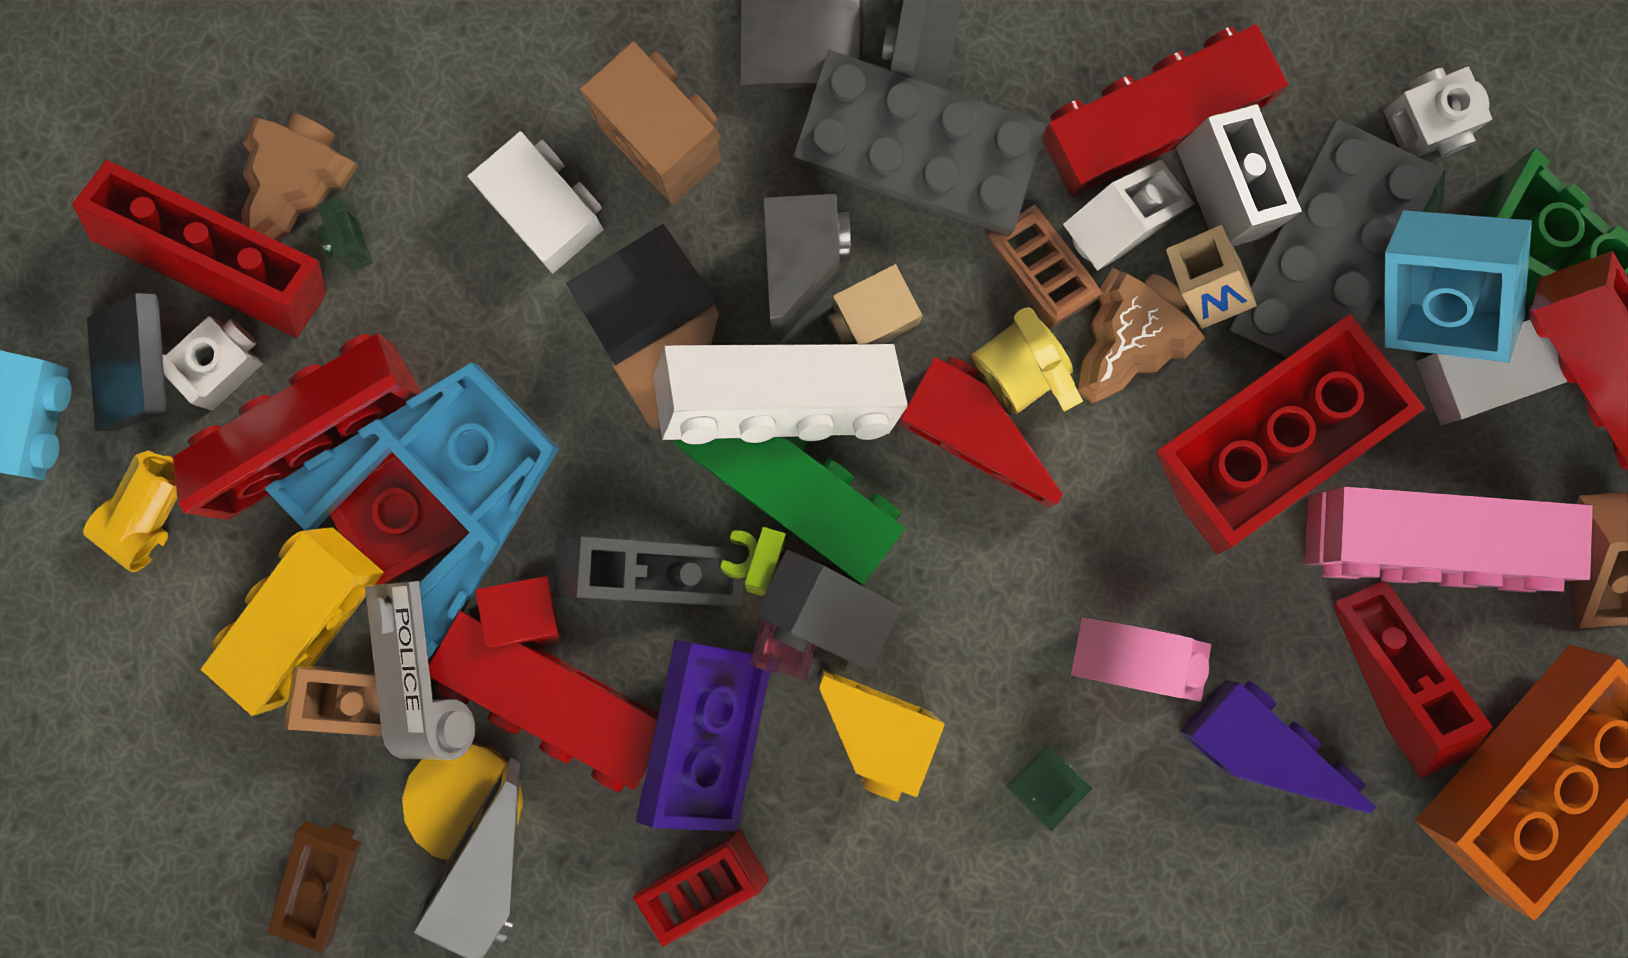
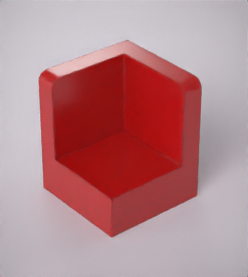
M548 576L475 589L484 643L488 648L493 649L534 640L538 647L562 643L552 586Z

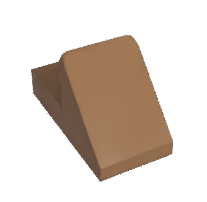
M334 666L294 667L283 728L287 730L382 736L375 674L347 671Z

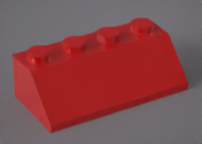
M1348 314L1157 450L1156 454L1181 509L1215 554L1218 555L1238 544L1426 408L1354 317Z
M378 333L370 336V334L357 336L340 347V356L322 367L319 364H314L296 372L288 380L289 387L272 397L270 395H262L242 405L238 410L240 416L222 427L220 425H213L192 435L187 441L189 447L173 456L177 499L182 511L186 514L230 520L268 497L270 494L265 488L272 482L286 478L304 467L305 462L325 450L334 449L359 434L358 430L377 419L382 420L407 405L406 401L422 391L393 343Z

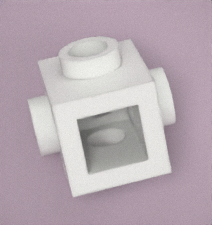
M1469 66L1448 75L1445 74L1443 68H1438L1416 78L1409 83L1411 90L1404 92L1384 110V114L1399 147L1418 157L1435 150L1439 151L1442 158L1459 152L1474 144L1476 140L1473 133L1492 120L1489 112L1487 92L1479 82L1475 81Z

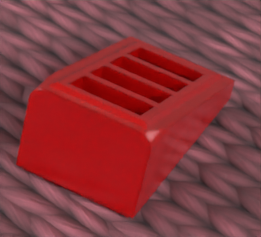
M737 830V832L724 837L638 890L632 897L661 946L664 947L758 895L769 881V878L741 830ZM725 858L740 884L736 885L722 859ZM706 868H709L724 893L717 898L701 873ZM685 880L688 881L703 906L696 911L680 885ZM666 891L683 917L682 920L675 924L659 898V895Z

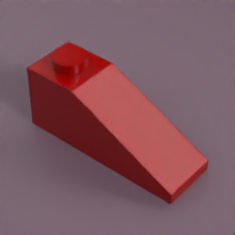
M949 356L946 362L934 357L898 425L1048 508L1057 505L1063 493L989 387L976 379L979 372L971 365L955 357Z
M1388 582L1377 583L1336 601L1333 609L1385 726L1420 778L1422 779L1472 756L1493 726Z

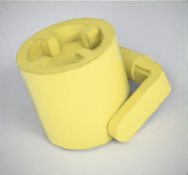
M1027 307L1019 310L1014 316L1015 322L971 354V360L980 377L999 402L1014 415L1021 412L1050 389L1064 412L1083 402L1070 375L1073 373V367L1068 355L1054 334L1037 317L1032 308Z

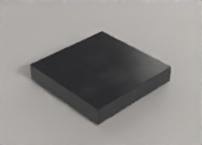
M664 223L566 283L615 365L716 304L711 292Z
M134 293L87 318L95 431L120 430L164 413L167 410L158 298H156V294Z

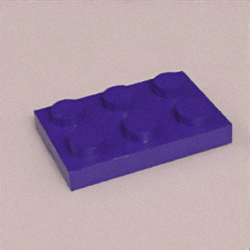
M674 640L636 817L637 823L651 828L737 832L773 657Z

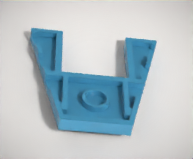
M469 363L406 401L407 405L382 420L377 419L358 430L359 434L332 450H325L305 462V466L282 480L272 482L265 488L303 530H313L393 452L470 533L419 583L428 659L433 658L459 611L465 610L476 591L475 589L478 588L560 449L478 364Z

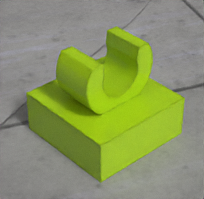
M763 527L757 543L755 538L745 531H732L730 536L731 543L747 548L749 557L742 564H733L722 560L721 570L731 578L740 579L747 577L745 581L746 591L764 597L780 565L786 545V533Z

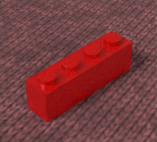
M1254 24L1238 33L1234 27L1223 29L1203 43L1204 49L1186 57L1183 51L1173 53L1156 63L1152 67L1154 73L1137 81H1134L1132 75L1125 76L1101 91L1103 97L1084 106L1081 100H1076L1052 113L1050 116L1051 122H1049L1044 132L1042 141L1071 198L1176 149L1208 117L1257 104L1260 109L1274 102L1289 84L1258 25Z
M107 159L72 203L91 241L295 338L299 337L327 293L318 260Z
M1613 251L1540 277L1534 303L1529 308V315L1536 333L1541 338L1548 337L1558 352L1559 366L1565 379L1569 383L1577 382L1585 395L1587 410L1593 423L1599 428L1603 426L1606 428L1613 440L1616 458L1620 466L1627 471L1628 276Z
M459 611L429 664L430 678L439 682L435 689L436 692L449 700H459L466 705L471 700L490 710L487 720L509 733L518 735L520 730L524 729L542 739L538 746L539 749L559 761L570 763L574 757L594 768L590 776L611 790L622 792L624 786L635 790L641 784L647 771L658 713L529 642L493 649L488 648L484 643L480 615L473 611Z

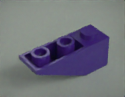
M1225 680L1180 731L1187 740L1222 772L1234 777L1369 814L1376 808L1373 803L1360 793L1366 787L1365 783L1343 764L1336 762L1332 767L1316 752L1321 746L1320 742L1298 723L1292 721L1287 726L1271 711L1276 706L1275 701L1251 681H1247L1243 686L1239 682Z

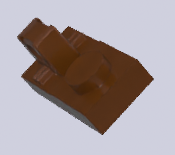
M307 821L297 829L267 933L323 954L333 940L361 846L360 841L352 839L355 830L337 823H333L326 829Z

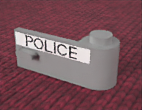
M419 581L365 586L381 732L385 747L392 755L400 759L455 760L463 756L471 747L475 736L474 718L467 705L459 700L432 699Z

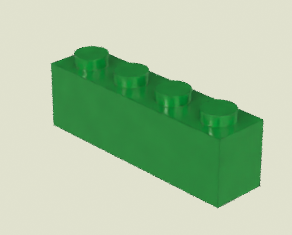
M799 436L773 437L758 443L745 442L741 438H715L703 444H688L682 441V439H677L673 442L679 450L861 586L865 584L906 529L896 521L902 514L898 508L875 492H873L869 499L850 487V484L855 479L851 473L828 457L822 465L803 451L808 442L800 439Z

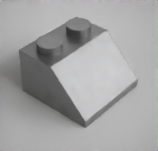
M837 194L764 198L769 309L773 338H785L838 280L839 262H850L849 212H837Z

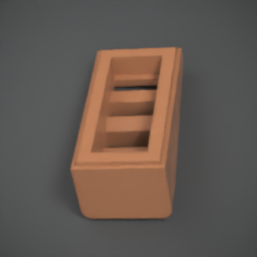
M1036 205L1019 214L1015 230L1010 236L993 231L987 234V239L1049 330L1094 303L1103 294L1085 267ZM1033 225L1039 235L1014 250L1008 241ZM1046 245L1051 253L1033 265L1027 267L1021 260L1038 248ZM1058 263L1063 272L1041 285L1035 277ZM1070 281L1075 291L1054 303L1049 294Z

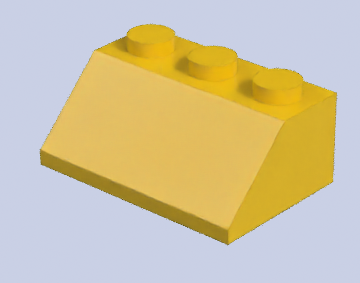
M823 669L819 678L820 692L855 773L862 776L863 788L897 802L902 792L917 798L945 723L931 711Z

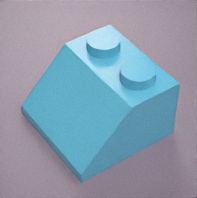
M0 350V473L45 480L47 469H50L55 464L59 455L60 445L55 432L59 413L67 408L71 399L72 387L67 378L69 368L45 360Z

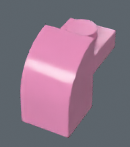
M1082 617L1071 676L1201 702L1204 684L1209 675V656L1212 644L1161 631Z

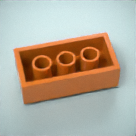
M1569 645L1415 820L1489 896L1533 921H1536L1628 814V668L1619 658Z

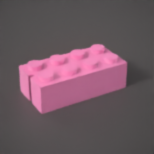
M1341 487L1307 496L1304 565L1323 566L1322 577L1380 578L1381 571L1382 582L1409 584L1439 582V586L1477 588V586L1498 587L1499 591L1564 592L1565 581L1590 580L1593 505Z

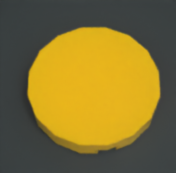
M472 742L467 752L455 760L421 759L408 776L402 797L404 822L415 842L432 856L448 860L508 762L503 758L504 756L492 747ZM521 781L519 783L517 825L523 808Z

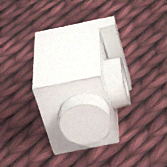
M208 316L167 355L162 354L164 375L191 404L211 411L223 402L263 363L251 351L257 344L256 341L240 324L233 319L224 323L211 316ZM214 350V358L211 363L202 366L200 361Z

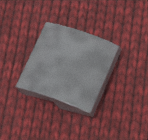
M741 0L740 86L748 93L802 88L806 93H814L828 49L863 61V0Z

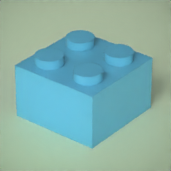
M1403 210L1385 251V348L1510 363L1525 317L1532 221Z

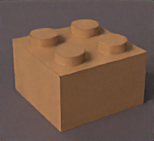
M633 41L583 85L580 90L600 130L673 206L722 162L718 144L721 136L713 126L718 120L709 106L697 94L694 93L687 98L676 87L674 82L678 77L659 53L653 51L647 56Z

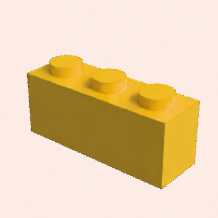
M333 527L300 531L288 539L279 552V557L282 560L270 576L260 580L248 592L245 598V603L248 606L236 622L226 626L214 638L211 644V648L214 651L200 669L251 716L285 705L289 697L293 668L315 665L366 597L365 586L375 585L384 573Z

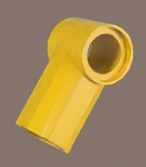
M149 450L136 454L114 496L95 510L83 529V534L86 538L132 573L141 570L151 562L152 559L148 555L158 543L163 546L167 542L168 532L162 526L177 500L173 458L171 456L155 454Z

